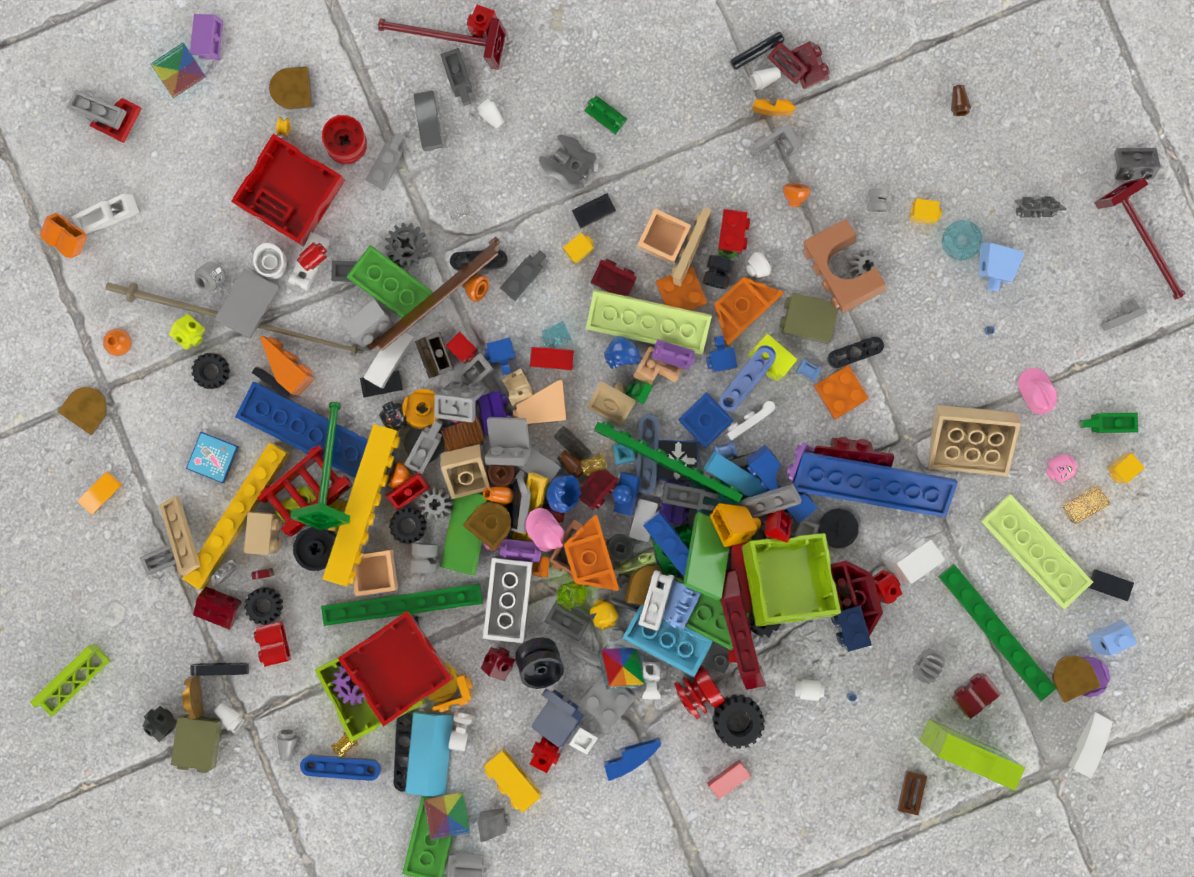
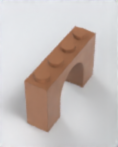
M847 219L803 241L804 249H802L805 258L812 261V269L815 275H820L823 280L821 284L825 292H830L833 297L831 298L832 304L835 309L839 308L842 314L886 291V283L876 268L854 279H841L830 271L828 267L830 259L837 252L856 243V234Z

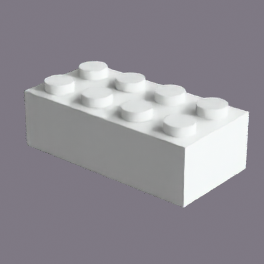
M915 535L903 537L899 541L901 544L895 548L891 546L883 552L884 556L881 557L886 567L897 579L910 584L945 561V558L931 539Z
M492 557L483 639L516 643L524 642L533 562Z

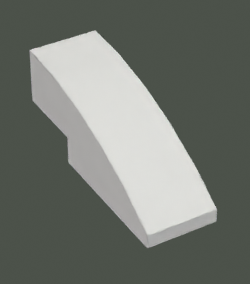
M121 194L109 201H101L72 216L74 225L87 234L138 214L139 210L133 194Z
M405 332L385 350H380L364 378L380 388H384L414 337Z
M1093 712L1075 746L1077 750L1068 765L1069 767L1092 778L1105 750L1113 721Z

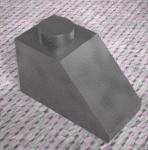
M504 808L480 812L477 821L480 841L485 842L507 832V826H510L509 814H505Z

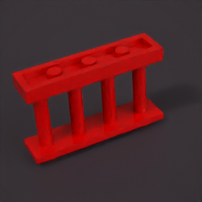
M321 446L310 449L304 459L274 484L265 487L260 492L261 495L257 497L263 503L270 501L284 519L285 525L281 530L285 535L294 536L306 524L290 518L291 515L275 495L285 488L300 508L318 504L320 486L306 469L315 462L323 469L324 458L322 456L325 453V448ZM332 468L330 471L332 486L328 488L327 506L331 505L353 486L349 478L345 476L342 478L338 477ZM299 475L302 476L316 494V499L311 504L304 500L291 483Z

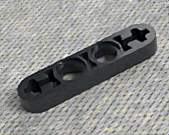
M409 712L398 717L396 720L393 783L395 789L400 792H405L406 784L402 787L398 781L402 778V772L407 771L408 766H400L398 760L403 756L409 758L410 745L403 747L400 745L399 740L403 736L411 738V733L399 732L404 730V723H401L400 720L407 717L411 721L407 725V731H410L413 715Z

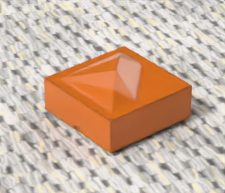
M540 556V563L533 562L532 575L548 578L550 557Z

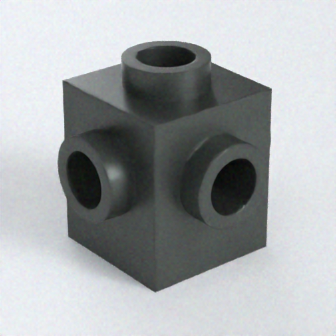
M159 706L156 710L152 708L146 713L142 727L147 735L153 736L158 742H161L174 730L177 720L173 718L172 713L168 709Z

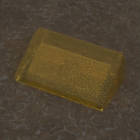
M1096 486L1064 504L1062 507L1070 521L1077 524L1109 506L1111 503Z

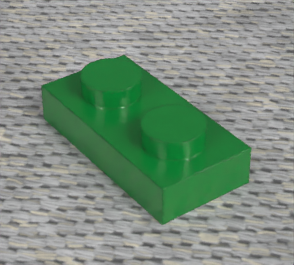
M633 379L626 387V395L636 400V402L644 404L653 386Z

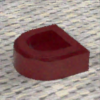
M272 568L253 571L251 573L252 580L274 576V571Z

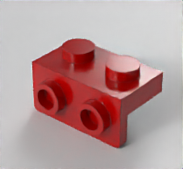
M723 209L718 250L737 252V254H741L742 250H746L748 238H744L745 230H749L750 218H747L748 212Z

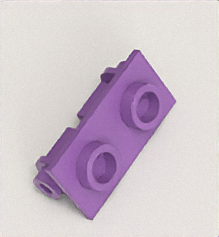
M657 339L651 358L689 370L690 364L693 365L695 357H693L695 351Z
M504 539L501 542L499 558L540 563L541 550L537 548L534 542Z

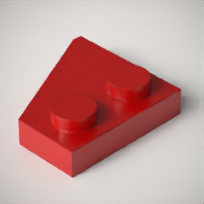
M121 98L114 106L125 110L127 113L118 130L98 121H92L89 126L125 143L142 108Z

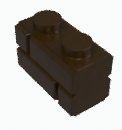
M440 332L415 341L429 379L454 370Z

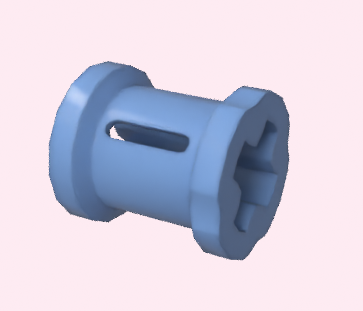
M803 358L795 373L802 374L810 378L811 382H814L822 367L815 366L809 363L806 358Z
M733 440L725 445L713 446L714 452L724 458H737V451Z

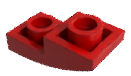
M531 347L530 367L570 371L573 368L574 350Z

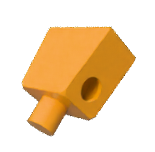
M718 504L710 515V519L724 547L748 542L761 527L760 519L752 518L748 508L744 506Z

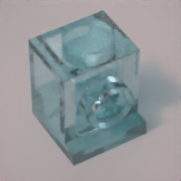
M563 321L541 331L543 336L540 339L544 348L561 346L564 344L563 340L565 339L568 342L572 341Z

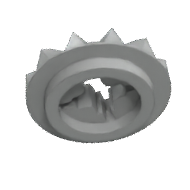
M235 559L229 560L212 575L210 582L213 585L221 584L237 569L236 565L238 562Z

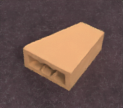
M563 380L556 381L516 405L517 409H513L514 418H526L527 424L567 421Z

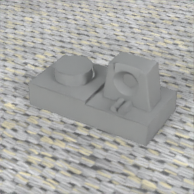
M1134 298L1120 303L1123 315H1118L1117 312L1106 317L1107 321L1101 323L1103 330L1112 329L1148 313L1145 306L1140 308Z

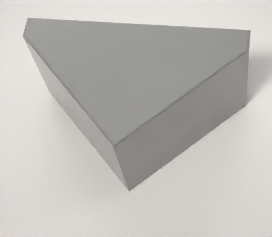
M479 353L459 373V376L466 385L478 384L495 370L485 357Z

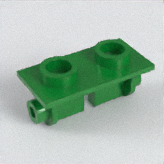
M597 95L589 100L588 106L584 110V112L615 135L627 121L625 116Z

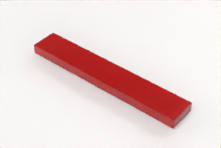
M745 542L731 546L730 571L737 570L744 608L746 612L750 613L751 595L742 552V546L748 543ZM749 614V616H748L749 627H750V614ZM729 649L728 662L737 663L734 650Z

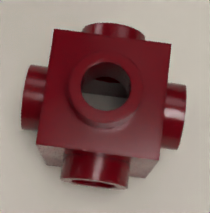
M490 647L484 657L481 669L489 677L505 681L513 668L515 659L510 655V651L503 647H499V649Z

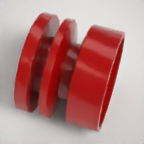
M348 115L334 116L325 123L322 130V141L328 155L335 162L343 165L358 162L364 156L367 149V139L361 124L355 118ZM349 140V144H342V141Z
M703 665L700 666L695 677H693L694 682L691 683L685 676L682 678L686 687L683 688L679 681L674 683L677 696L685 709L696 720L701 717L697 708L700 707L704 714L708 713L705 706L706 702H709L714 708L725 702V699Z

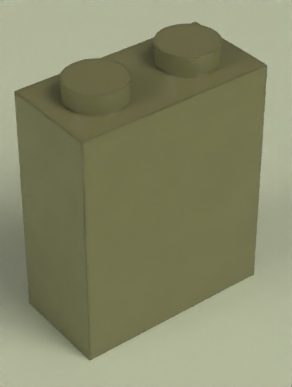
M792 293L790 297H786L784 308L787 311L785 317H781L779 328H782L781 333L824 344L831 343L838 309H835L832 302L797 293Z
M182 714L177 717L171 765L177 766V769L180 770L194 768L197 769V772L208 773L216 767L222 722L218 718L204 716L189 719L188 715L190 714Z

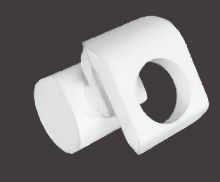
M643 662V679L646 680V690L642 694V699L660 700L661 695L657 690L656 681L660 679V663Z
M455 712L453 720L458 723L456 730H452L449 749L465 752L469 733H466V729L471 724L474 715Z

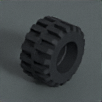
M733 694L732 697H725V702L714 709V716H712L717 736L724 744L727 743L729 747L736 746L737 749H741V746H745V748L750 747V743L754 745L757 742L756 739L761 738V731H764L765 719L761 709L750 697H745V695L740 694V696ZM735 711H745L750 717L747 728L739 732L730 730L727 726L729 715Z

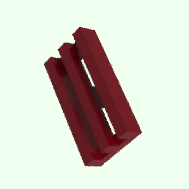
M779 42L767 56L794 84H797L798 80L809 70L782 42ZM781 48V49H782L793 61H795L802 69L799 70L798 68H796V67L779 51V49ZM775 54L797 74L795 77L774 58Z

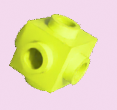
M187 313L174 322L169 335L184 349L188 350L202 342L205 328Z

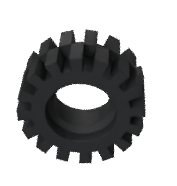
M204 353V355H200L198 359L194 360L195 364L191 367L193 369V372H191V375L194 376L193 380L200 387L206 389L220 388L229 379V363L218 354ZM209 363H213L218 367V375L213 379H209L204 375V367Z
M414 508L398 510L390 519V534L399 543L411 544L420 540L427 529L425 516ZM411 518L415 522L416 527L412 533L407 534L401 530L400 524L403 519Z
M269 587L254 590L245 599L246 605L244 609L247 611L245 613L246 616L249 615V620L255 621V624L265 625L275 621L281 615V610L283 609V599H280L281 595ZM265 598L270 601L271 609L268 613H260L257 610L256 605L259 599Z

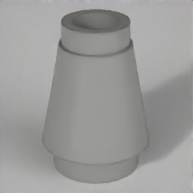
M283 729L277 735L279 756L282 761L292 759L297 739L294 730Z

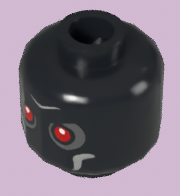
M390 401L382 406L383 410L379 413V417L384 427L399 431L407 426V418L403 414V405L401 403L394 404L393 401Z

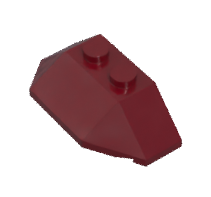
M847 560L830 564L840 610L860 605L870 637L883 614L872 573Z

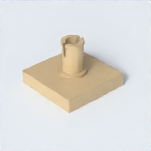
M600 381L587 408L622 427L636 400L624 394L626 392L625 385L616 383L613 388Z

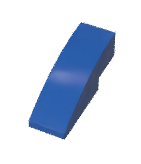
M660 738L621 748V757L604 761L608 781L622 777L647 761L661 746Z

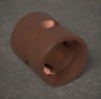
M491 465L488 471L489 479L495 485L506 486L515 478L516 469L514 465Z

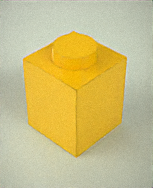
M916 198L912 201L909 221L930 225L935 224L942 215V208H939L940 202Z
M581 232L563 247V251L576 266L594 251L593 245L595 243L589 235L584 236Z
M1124 453L1107 469L1110 471V477L1116 483L1127 484L1145 467L1133 453Z

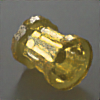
M600 452L595 457L581 460V466L586 476H591L593 472L600 469H607L606 460Z
M346 732L343 733L344 736L337 743L331 745L333 751L341 758H344L346 752L353 746L358 745L357 740L350 741Z

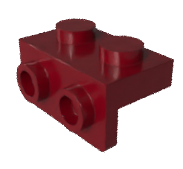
M609 259L605 261L600 260L590 283L609 293L628 297L637 279L634 276L635 272L625 267L622 270L616 267L617 263Z
M599 465L580 487L581 495L578 498L592 511L594 508L599 510L606 501L603 499L608 492L612 494L614 488L619 486L616 483L618 479L602 465Z
M205 587L196 599L193 616L230 630L242 601L215 589Z

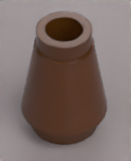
M956 85L952 91L951 111L954 116H965L970 113L971 105L965 86Z
M566 450L557 458L568 474L575 476L576 479L587 469L583 461Z

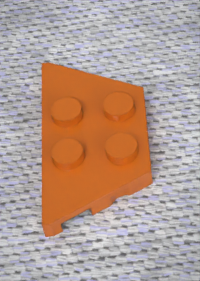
M742 277L714 303L725 344L728 346L784 292Z
M594 515L563 544L575 584L617 591L619 590L598 516Z

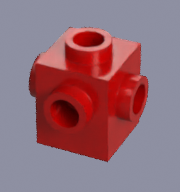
M476 4L473 14H470L467 19V26L471 36L487 39L491 18H497L494 10Z
M882 570L873 576L880 602L885 604L893 603L897 600V597L903 594L900 588L901 584L893 573Z
M543 736L539 743L535 742L531 750L533 756L529 765L548 773L552 763L556 765L561 756L558 753L560 747Z

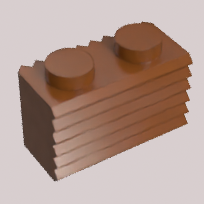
M475 417L473 423L462 422L440 430L447 452L478 444L482 446L484 445L483 441L487 440L479 417Z

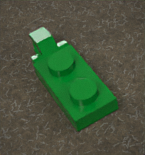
M1138 412L1096 413L1091 415L1089 420H1080V428H1091V433H1138Z

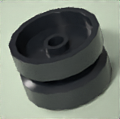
M314 527L303 530L293 543V555L296 562L302 568L309 571L325 569L337 533L328 529L318 530Z
M549 638L530 639L520 645L515 652V661L519 669L520 679L528 688L541 689L549 687L559 681L564 673V666L558 647Z

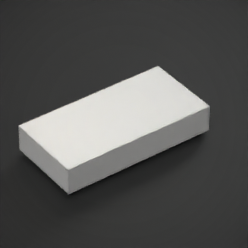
M638 499L629 534L630 538L645 542L649 541L650 534L643 527V524L656 514L658 503Z

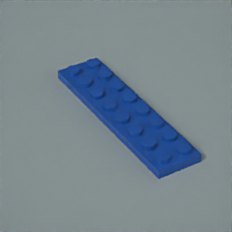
M252 382L235 416L236 418L306 454L313 447L321 446L325 448L329 419L256 382ZM336 424L331 466L356 478L368 439Z
M803 452L792 484H794L797 492L946 518L958 482L956 479Z

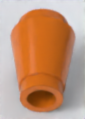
M508 486L485 488L483 491L484 499L500 505L511 503L514 497L512 489Z

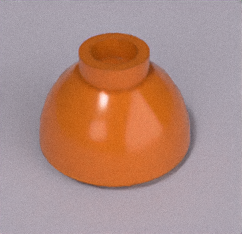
M787 183L783 186V194L789 202L788 205L791 207H800L801 203L810 195L811 189L806 185Z
M474 275L462 287L465 288L467 296L472 301L478 302L486 295L489 281L484 275Z
M111 329L103 338L104 349L113 356H122L131 347V337L123 329Z
M398 461L393 465L388 478V486L390 488L398 487L413 476L404 463Z

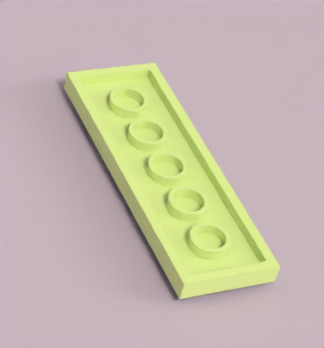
M594 289L586 329L656 344L657 339L703 355L712 315Z
M1008 494L980 520L982 525L1061 609L1067 608L1093 583L1011 494Z

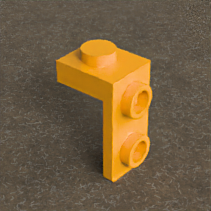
M466 673L458 675L456 680L461 695L434 704L432 706L433 711L444 712L449 710L451 705L458 704V706L469 703V699L473 696L471 678L467 677Z

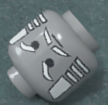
M215 262L205 263L195 271L194 280L196 285L202 290L213 291L225 281L224 268Z

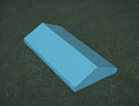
M640 605L622 639L695 677L713 641L687 627L684 630L679 627L674 628L663 619L658 631L638 625L644 605Z
M413 712L405 793L421 796L445 795L453 714Z

